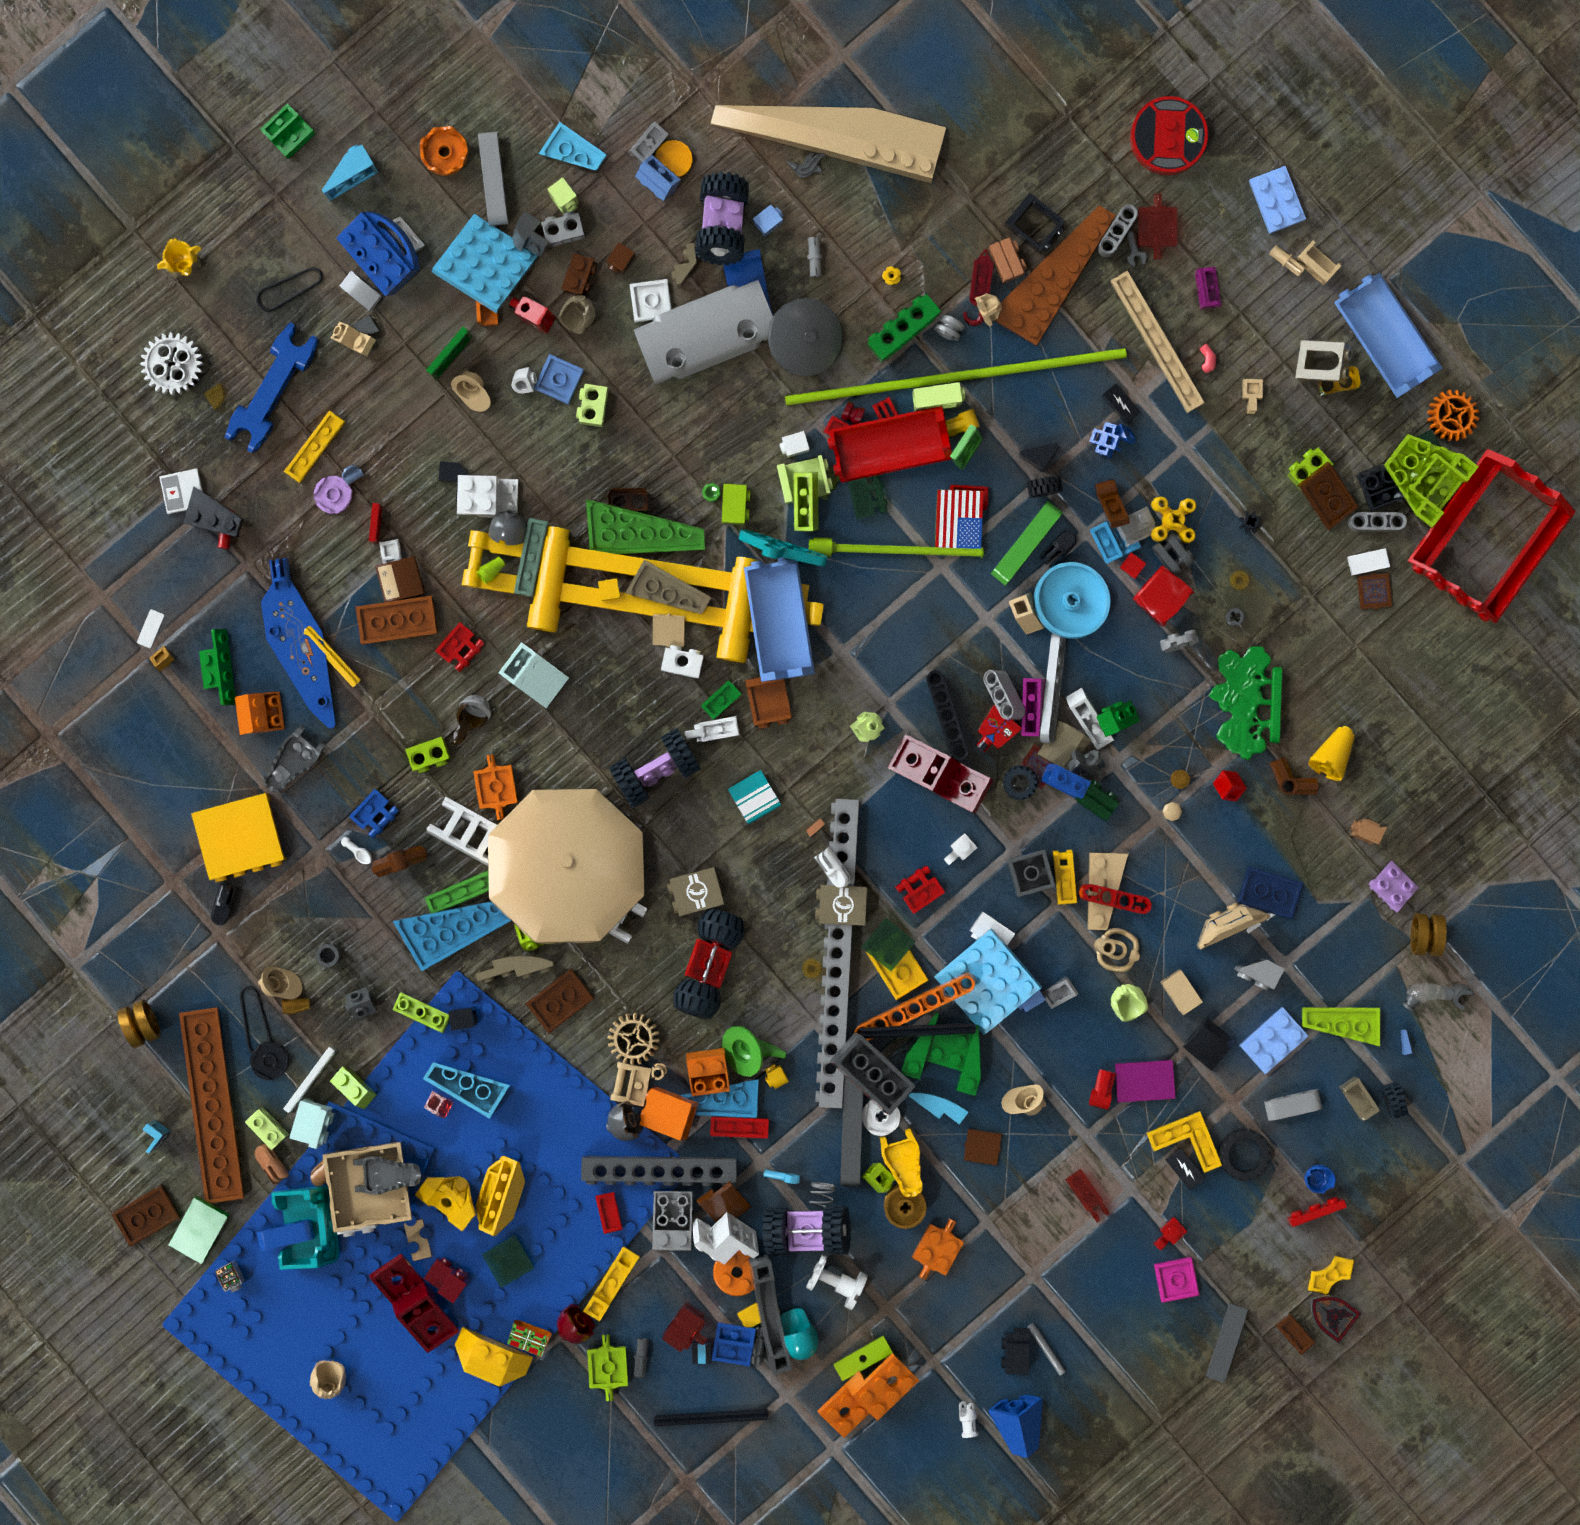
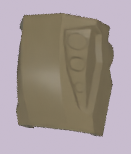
M1058 720L1054 742L1043 743L1037 754L1070 771L1067 764L1073 759L1071 752L1077 750L1083 753L1091 740L1081 732Z

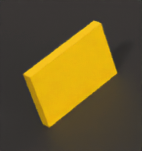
M898 931L866 951L895 1000L928 981V978Z

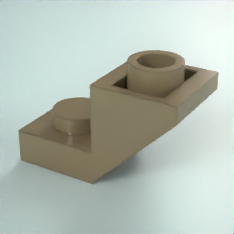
M694 243L686 244L687 250H683L685 262L689 261V263L674 265L675 271H671L673 283L677 282L678 288L683 286L697 266Z

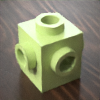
M871 712L861 713L857 716V721L850 725L861 742L876 739L884 729L881 717Z

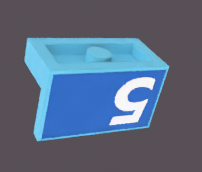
M157 1120L147 1123L142 1129L154 1138L146 1152L149 1154L157 1150L170 1133V1130Z

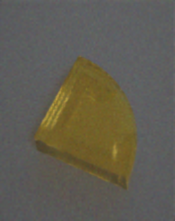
M220 383L204 393L214 410L220 407L224 398V391Z

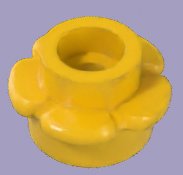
M893 266L887 267L886 271L882 274L885 283L888 285L897 284L901 280L900 270Z

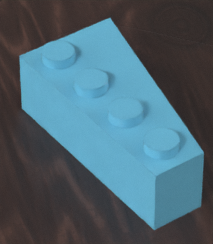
M434 1062L423 1078L489 1119L510 1087L508 1084Z

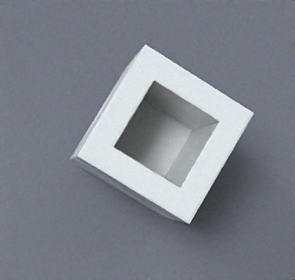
M804 431L782 437L783 443H780L782 454H786L787 458L809 452Z

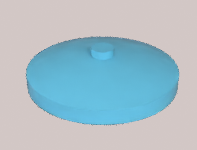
M1066 562L1050 568L1040 578L1034 592V608L1040 622L1050 632L1063 638L1078 639L1092 634L1104 623L1110 609V594L1105 581L1094 569L1081 563Z

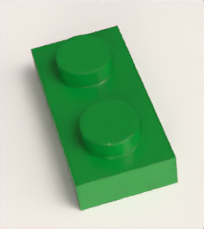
M728 680L701 707L714 720L742 694Z

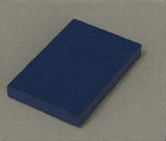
M1247 866L1236 903L1293 920L1304 883Z

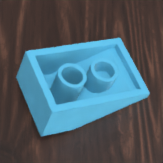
M362 144L360 146L355 145L348 150V153L344 155L323 187L322 191L329 201L379 173Z

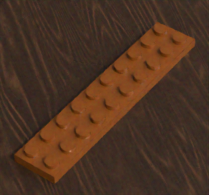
M219 1008L179 1013L204 1198L208 1203L245 1198Z

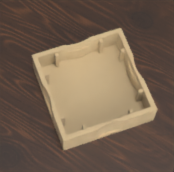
M401 1141L322 1155L326 1183L329 1188L330 1211L334 1233L359 1229L369 1225L412 1220L408 1186L379 1195L355 1192V1186L364 1185L363 1165L354 1166L353 1159L379 1156L404 1163Z

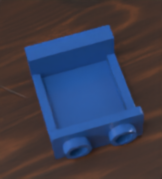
M1049 763L1040 781L1073 798L1078 797L1080 799L1084 797L1091 783L1059 765Z

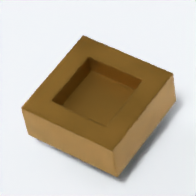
M163 646L150 657V660L160 672L168 667L174 658L170 651Z

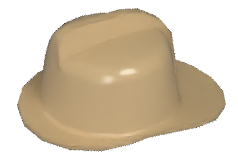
M466 370L462 375L456 376L452 380V389L470 409L482 412L490 407V396L483 388V380L479 375Z
M276 966L266 967L261 979L258 981V985L264 994L270 997L292 1000L297 998L302 992L300 978L295 973Z
M1036 1084L1011 1089L1002 1099V1108L1009 1114L1024 1113L1035 1115L1046 1106L1043 1098L1044 1091L1041 1086Z

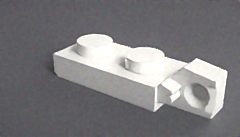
M736 716L701 722L694 725L695 730L685 731L686 739L696 738L697 742L740 735Z

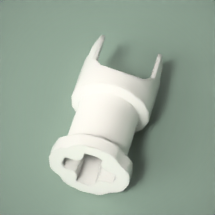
M964 1401L960 1402L959 1418L962 1421L963 1427L962 1437H976L979 1433L976 1431L975 1420L977 1415L975 1405L973 1403L967 1405Z

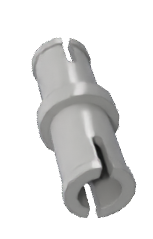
M820 237L808 238L809 255H807V260L810 263V277H821L822 254H820Z

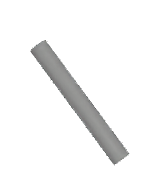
M1030 1324L1027 1328H1030L1031 1334L1059 1376L1066 1372L1035 1324Z

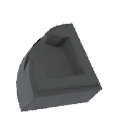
M370 315L353 324L359 332L374 335L380 332Z

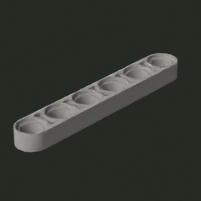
M1055 634L1051 636L1040 728V740L1042 743L1054 742L1066 638Z

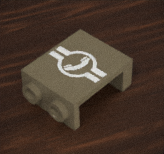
M715 867L671 878L670 883L667 884L670 895L674 894L675 902H672L674 912L679 913V916L724 904Z
M820 885V888L816 890V900H820V906L816 908L815 919H819L820 924L865 926L867 887L846 886L838 888L835 885Z

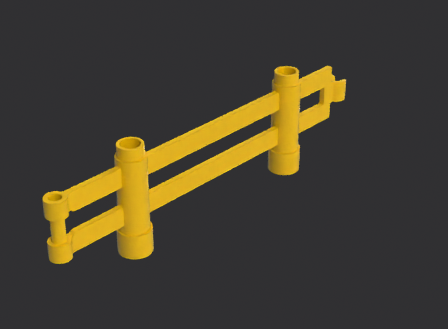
M547 526L533 603L530 604L527 628L557 632L561 611L559 609L560 601L653 616V614L667 615L670 613L671 615L685 616L686 622L723 627L722 635L719 637L716 658L733 662H747L750 639L748 638L749 632H753L744 567L751 566V562L759 560L736 557L732 573L569 547L570 530ZM470 531L468 547H471L468 569H464L462 586L514 594L517 575L498 573L492 582L485 584L476 572L481 567L483 550L521 558L524 543L505 545V541L499 540L498 543L492 540L488 533ZM646 560L688 585L729 591L726 609L707 606L701 615L620 592V598L601 601L598 588L563 583L566 565L635 576L643 561ZM801 584L807 624L820 626L824 605L807 601L809 585Z

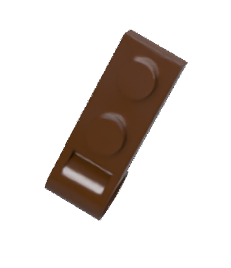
M1114 479L1095 484L1098 500L1111 529L1130 524L1128 514L1118 495Z

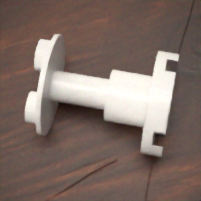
M822 1254L813 1269V1276L809 1279L806 1288L812 1291L818 1279L836 1287L835 1292L847 1297L844 1307L852 1310L857 1302L855 1299L860 1296L868 1275L860 1272L855 1280L845 1274H842L840 1277L823 1269L828 1255Z

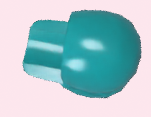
M796 1308L783 1313L780 1319L784 1332V1342L789 1351V1356L796 1360H806L812 1357L817 1351L819 1340L817 1332L813 1325L809 1323L804 1310Z

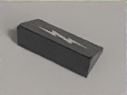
M1114 384L1101 396L1126 425L1141 413L1117 384Z
M1181 1148L1165 1159L1189 1190L1205 1180L1204 1176Z

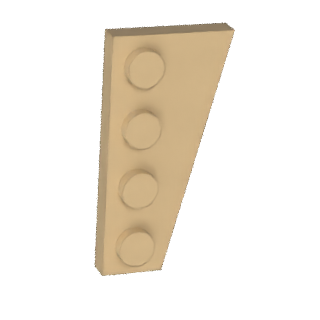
M1089 853L1088 884L1118 890L1128 854ZM1089 889V890H1088V896H1089V895L1097 896V892H1092V891H1090V889ZM1108 891L1102 895L1104 902H1109L1111 899ZM1088 902L1087 929L1107 930L1113 907Z

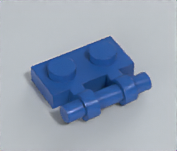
M375 788L349 817L363 830L370 825L372 830L368 835L374 839L377 834H381L384 831L383 828L389 821L392 822L396 818L395 815L399 812V809L393 806L388 811L385 806L390 801ZM381 812L384 817L376 823L373 819Z

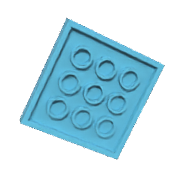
M474 214L432 268V273L497 313L537 260L538 255L532 253L527 248H524L522 252L515 247L512 237L494 226H489L487 221Z
M992 928L934 976L940 984L964 973H971L975 976L976 985L974 989L954 1001L974 1024L979 1025V1030L983 1035L988 1033L1042 988L1040 983ZM965 978L962 980V984L965 987L972 986L970 979ZM952 987L945 988L949 995L955 994Z

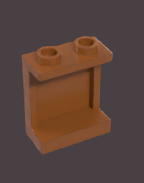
M761 677L745 680L754 726L762 729L770 727L769 723L777 722L778 725L789 723L788 719H792L784 679L761 682Z

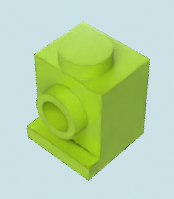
M872 1163L861 1176L878 1193L888 1192L893 1186L892 1182L895 1180L893 1175L881 1163Z

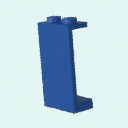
M760 249L744 252L743 259L740 262L737 261L736 264H723L728 287L732 285L741 287L758 280L772 313Z

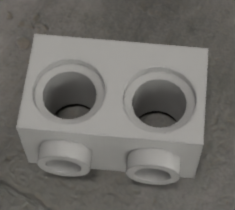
M574 211L564 213L563 217L556 218V216L548 217L544 222H541L545 239L549 241L548 248L585 239L579 213ZM570 222L577 223V228L569 230L567 225ZM557 227L559 231L556 235L549 234V229Z

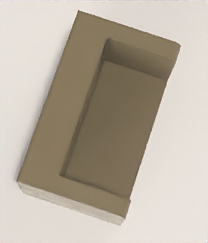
M1354 1076L1339 1086L1360 1120L1365 1121L1380 1111L1359 1078Z

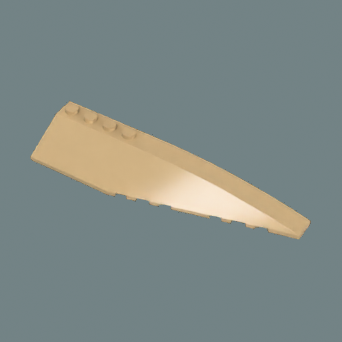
M716 105L711 120V125L816 153H824L827 156L932 183L946 127L875 108Z

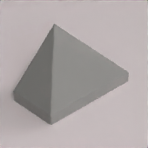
M1067 977L1062 978L1041 992L1051 1009L1078 995V992Z

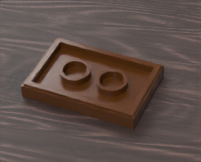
M1326 462L1298 484L1301 492L1327 530L1333 528L1359 507L1329 462Z
M571 968L525 1004L549 1034L595 998Z
M163 1184L111 1213L130 1247L181 1218Z

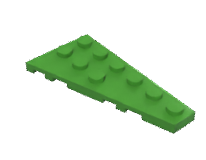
M586 499L590 550L613 554L705 550L704 529Z

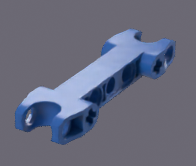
M289 323L274 341L270 354L276 356V359L248 408L242 405L236 408L230 418L225 438L232 441L240 431H250L251 441L247 450L252 454L269 437L274 423L267 419L296 368L302 372L306 371L314 358L319 339L312 335L305 345L300 347L294 346L292 338L297 327L292 323Z

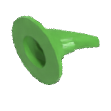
M733 1026L726 1030L723 1036L722 1048L725 1049L726 1060L731 1068L742 1076L751 1077L758 1073L765 1057L773 1056L783 1059L786 1057L785 1051L756 1038L750 1030L743 1026Z

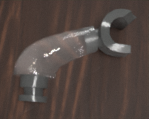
M1418 983L1408 988L1406 991L1408 994L1407 1002H1403L1402 1005L1415 1012V1006L1418 1007L1420 1003L1424 1004L1429 1000H1452L1458 1008L1463 1010L1465 1006L1462 1002L1458 1001L1459 997L1463 994L1473 996L1475 993L1469 986L1464 984L1448 987Z

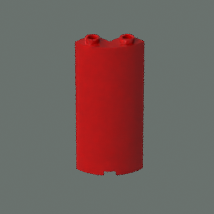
M942 406L830 430L831 438H828L829 449H833L836 457V464L833 465L835 476H839L841 483L951 460L950 455L952 454L950 437Z

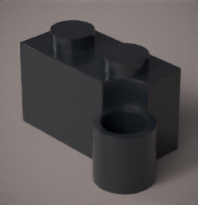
M1014 1328V1332H1005V1338H1001V1349H1005L1004 1357H1001V1369H1004L1005 1374L1029 1375L1030 1328Z

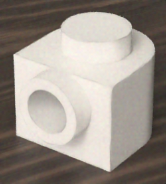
M529 367L517 370L514 373L511 384L513 390L521 394L533 392L535 383H537L535 372H531Z

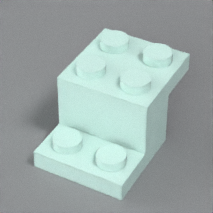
M305 1098L301 1100L290 1139L307 1143L309 1147L315 1149L326 1143L329 1136L327 1127L329 1124H332L334 1119L333 1108L315 1103L314 1099Z

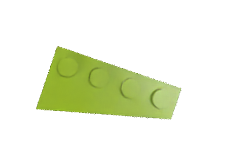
M1302 1007V1027L1380 1046V1008Z

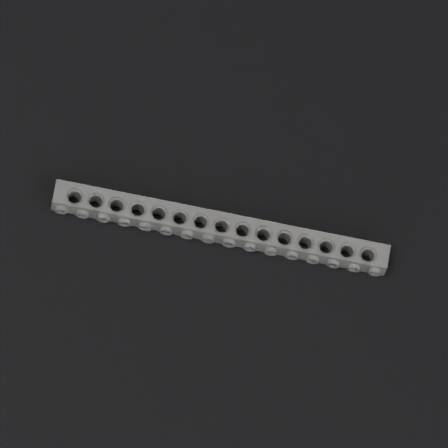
M835 799V803L831 804V814H835L834 822H830V833H834L833 841H829V847L836 856L840 851L847 853L848 858L842 864L850 875V882L847 886H854L859 800ZM847 813L850 820L847 824L839 822L840 814ZM845 832L848 834L849 839L846 843L838 841L839 833ZM827 879V885H834L830 879ZM825 924V929H828V937H824V948H827V956H823V968H826V975H822V987H825V995L821 994L820 1005L824 1006V1014H820L819 1025H823V1033H819L818 1044L822 1045V1052H818L817 1064H821V1072L817 1071L816 1083H820V1091H816L815 1102H819V1107L842 1108L844 1075L837 1068L834 1073H827L825 1066L831 1063L829 1061L846 1043L852 925ZM840 928L843 930L844 934L841 939H835L832 936L834 929ZM836 947L842 950L840 958H834L831 955V951ZM833 967L841 969L839 977L831 976L830 970ZM832 986L840 988V994L836 997L829 994ZM832 1005H836L839 1008V1013L836 1016L828 1013V1009ZM836 1025L838 1032L835 1035H830L827 1032L828 1026ZM829 1044H834L837 1046V1051L834 1054H829L826 1051V1047ZM828 1082L835 1085V1090L831 1093L824 1090V1085Z

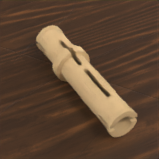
M656 1063L655 1067H652L651 1075L655 1080H660L667 1073V1068L663 1063Z

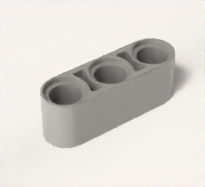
M1125 205L1120 210L1098 246V252L1101 256H1112L1134 223L1138 214L1137 209L1133 205ZM1123 212H1131L1133 218L1126 219ZM1113 228H1121L1122 234H1114ZM1109 243L1112 246V250L1105 251L1103 244Z
M1359 512L1348 519V527L1356 532H1395L1404 528L1407 523L1405 515L1399 512ZM1355 517H1359L1362 520L1361 527H1357L1354 524ZM1374 517H1378L1381 520L1380 527L1373 524ZM1394 517L1400 520L1399 527L1393 525L1392 520Z
M1003 670L986 671L983 677L984 684L1001 717L1012 720L1022 719L1025 714V708L1008 674Z
M1318 1089L1264 1101L1268 1121L1323 1109Z

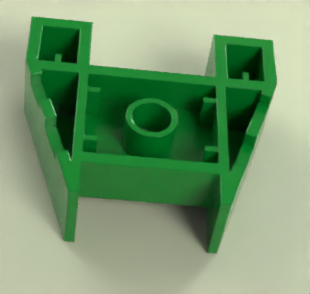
M934 1012L926 1025L938 1024L936 1022L939 1013ZM975 1024L976 1032L974 1034L918 1036L905 1054L901 1073L920 1080L925 1061L959 1070L960 1075L956 1090L976 1096L981 1078L979 1025Z

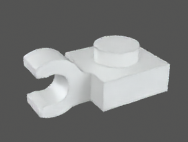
M964 833L950 845L953 851L944 860L948 865L958 857L964 860L977 847Z

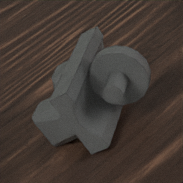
M1077 750L1071 752L1073 759L1067 764L1070 772L1076 774L1080 770L1081 776L1087 780L1093 776L1100 778L1104 775L1099 770V764H1101L1102 760L1098 751L1092 750L1086 754Z

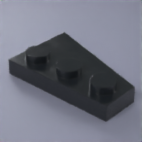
M193 486L183 523L239 538L244 519Z

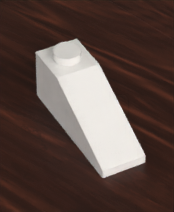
M1082 688L1065 697L1070 709L1097 750L1114 741L1111 735L1105 737L1096 718L1099 714Z

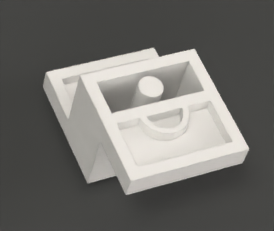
M458 475L457 514L493 518L496 514L506 510H514L518 513L519 480L498 479L497 476Z
M727 1212L712 1227L699 1218L692 1222L694 1246L699 1251H704L710 1255L715 1261L725 1264L738 1250L753 1259L759 1255L756 1231Z

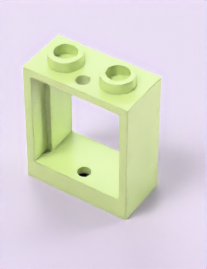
M960 382L916 388L912 393L914 411L942 406L943 409L960 407L965 399L964 387H960Z

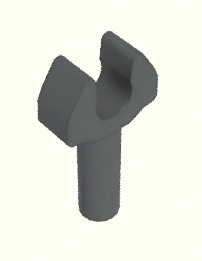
M1134 231L1128 232L1127 237L1131 254L1127 257V263L1134 268V258L1138 257L1140 258L1141 265L1144 266L1147 258L1146 253L1138 250Z

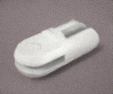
M830 847L815 856L816 861L836 887L843 888L849 884L850 875Z

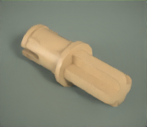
M1275 245L1269 255L1282 264V267L1285 266L1297 276H1300L1305 270L1302 264L1292 258V254H1287L1278 245Z

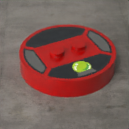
M1174 96L1156 98L1147 103L1138 112L1130 131L1131 149L1138 162L1147 170L1165 176L1177 175L1193 167L1202 156L1208 140L1207 124L1200 110L1191 102Z

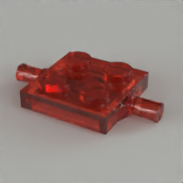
M1154 194L1153 206L1138 208V247L1154 248L1153 260H1157V253L1158 260H1161V248L1177 246V207L1161 205L1162 194H1158V201L1157 194Z

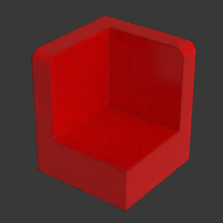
M1222 770L1213 782L1222 800L1237 802L1247 789L1239 774L1234 771Z

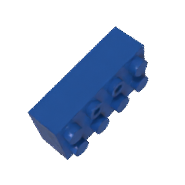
M372 211L361 212L336 238L385 296L395 295L420 270L416 251L408 236L394 221L382 214ZM379 221L386 224L397 234L407 253Z

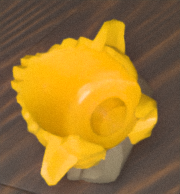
M176 238L170 239L162 254L163 261L157 264V268L166 269V272L174 279L181 278L183 275L189 276L193 271L201 268L200 255L197 254L201 247H191L186 242L179 241Z

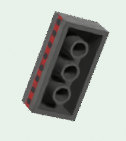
M854 1033L829 1061L888 1115H891L915 1088V1085L858 1033Z

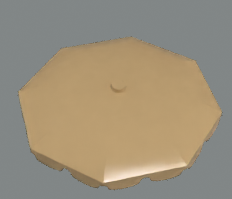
M597 789L532 790L488 834L489 899L535 943H593L601 941L644 896L643 832Z

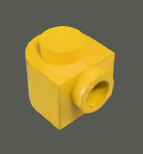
M774 1063L765 1068L767 1074L765 1079L770 1088L774 1087L777 1089L789 1082L780 1064L776 1066Z

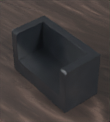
M476 1006L448 1011L451 1031L473 1028L475 1025H478Z

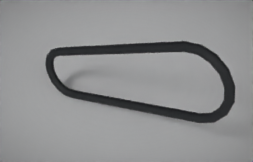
M311 267L262 288L256 296L257 305L264 311H273L317 286L322 281V272L316 267ZM311 270H316L319 273L320 277L316 283L275 307L267 309L261 306L259 296L263 291Z
M246 986L240 991V1003L247 1046L252 1054L253 1051L250 1047L242 994L246 989H252L255 992L269 1042L272 1040L259 994L254 987Z

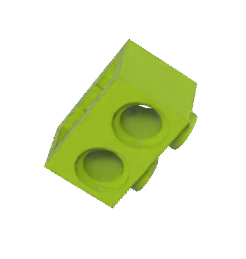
M1319 447L1314 451L1311 448L1303 455L1305 459L1301 463L1296 461L1288 468L1291 472L1287 476L1298 487V484L1305 480L1298 477V470H1303L1307 478L1326 462L1331 463V465L1333 463ZM1313 457H1317L1320 460L1319 467L1312 464L1311 460Z
M444 737L405 749L412 771H418L419 774L429 771V766L435 764L437 767L448 764L447 760L451 759ZM437 747H440L443 751L440 758H435L433 755V751ZM418 754H423L425 760L422 764L418 765L415 757Z

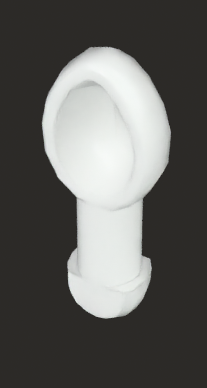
M348 837L342 838L341 844L351 850L360 863H372V856L367 849L359 848Z

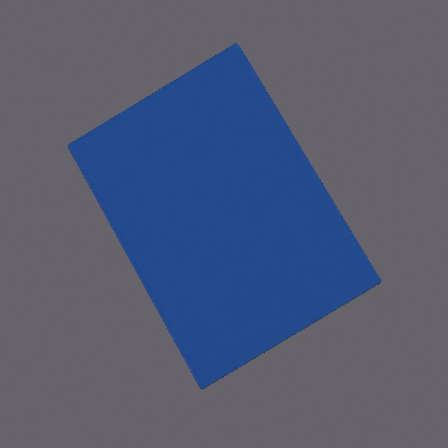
M456 971L428 1005L447 1014L452 1009L476 1006L478 1025H475L473 1028L451 1031L449 1022L443 1034L420 1022L414 1021L364 1081L377 1094L376 1097L365 1109L356 1107L349 1100L343 1106L435 1147L420 1183L416 1186H408L412 1220L378 1224L376 1228H373L374 1231L363 1234L361 1230L354 1232L355 1235L343 1237V1234H339V1258L335 1263L319 1268L280 1270L278 1255L287 1246L260 1251L256 1233L259 1230L284 1225L283 1210H276L272 1205V1194H270L162 1324L168 1332L396 1522L402 1518L514 1381L499 1387L464 1372L455 1347L460 1332L427 1353L396 1318L391 1302L370 1280L369 1275L402 1253L424 1279L437 1258L445 1257L453 1263L452 1266L456 1269L462 1268L468 1272V1277L471 1278L456 1301L452 1303L437 1293L439 1291L437 1287L428 1281L426 1282L433 1289L439 1306L458 1326L459 1331H461L462 1327H466L508 1345L507 1342L515 1320H520L551 1332L552 1337L558 1330L557 1320L559 1314L568 1305H578L614 1262L622 1247H626L653 1215L654 1191H673L680 1183L675 1182V1185H663V1182H655V1185H644V1182H636V1185H625L624 1182L617 1181L616 1185H606L605 1181H597V1184L589 1185L586 1184V1181H581L582 1156H681L644 1126H642V1133L638 1134L640 1137L637 1139L621 1141L608 1132L606 1123L609 1112L618 1103L610 1100V1097L459 971ZM434 1062L508 1084L510 1087L489 1119L423 1078ZM323 1143L317 1149L309 1147L291 1168L289 1176L282 1180L272 1192L316 1187L311 1182V1171L323 1160V1154L341 1149L328 1143ZM502 1156H507L520 1162L525 1185L514 1219L496 1236H492L479 1230L476 1202L487 1169L500 1160ZM598 1166L596 1168V1172L599 1175H605L607 1173V1170L604 1166ZM623 1166L616 1167L615 1171L618 1175L626 1174V1169ZM637 1166L635 1173L638 1176L644 1175V1167ZM657 1166L654 1168V1173L657 1176H662L665 1170L663 1167ZM677 1166L673 1169V1173L676 1176H682L684 1170L682 1167ZM460 1176L468 1181L476 1215L464 1231L459 1230L448 1222L447 1216L436 1207L427 1206L415 1196V1193L427 1177ZM615 1191L623 1230L604 1234L595 1196ZM423 1219L424 1227L420 1230V1236L428 1239L432 1257L413 1261L411 1253H416L419 1250V1245L414 1241L408 1243L404 1224L413 1226L417 1220ZM236 1260L246 1281L241 1284L242 1288L232 1293L231 1290L224 1292L215 1270ZM401 1276L393 1277L392 1281L400 1280ZM430 1326L428 1330L433 1331L437 1326ZM508 1345V1346H510V1347H512V1348H515V1349H517V1350H519V1351H522V1352H524V1353H526V1354H529V1355L533 1356V1358L536 1356L535 1354H532V1353L527 1352V1351H525V1350H522V1349L516 1348V1347H514V1346ZM333 1360L339 1362L345 1368V1387L334 1398H320L315 1395L310 1386L311 1373L319 1361Z

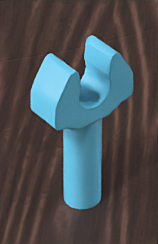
M767 1169L764 1171V1177L782 1180L791 1184H797L800 1181V1176L796 1174L781 1173Z

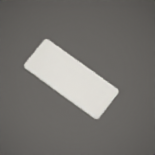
M152 609L149 611L137 640L138 644L151 648L164 614Z

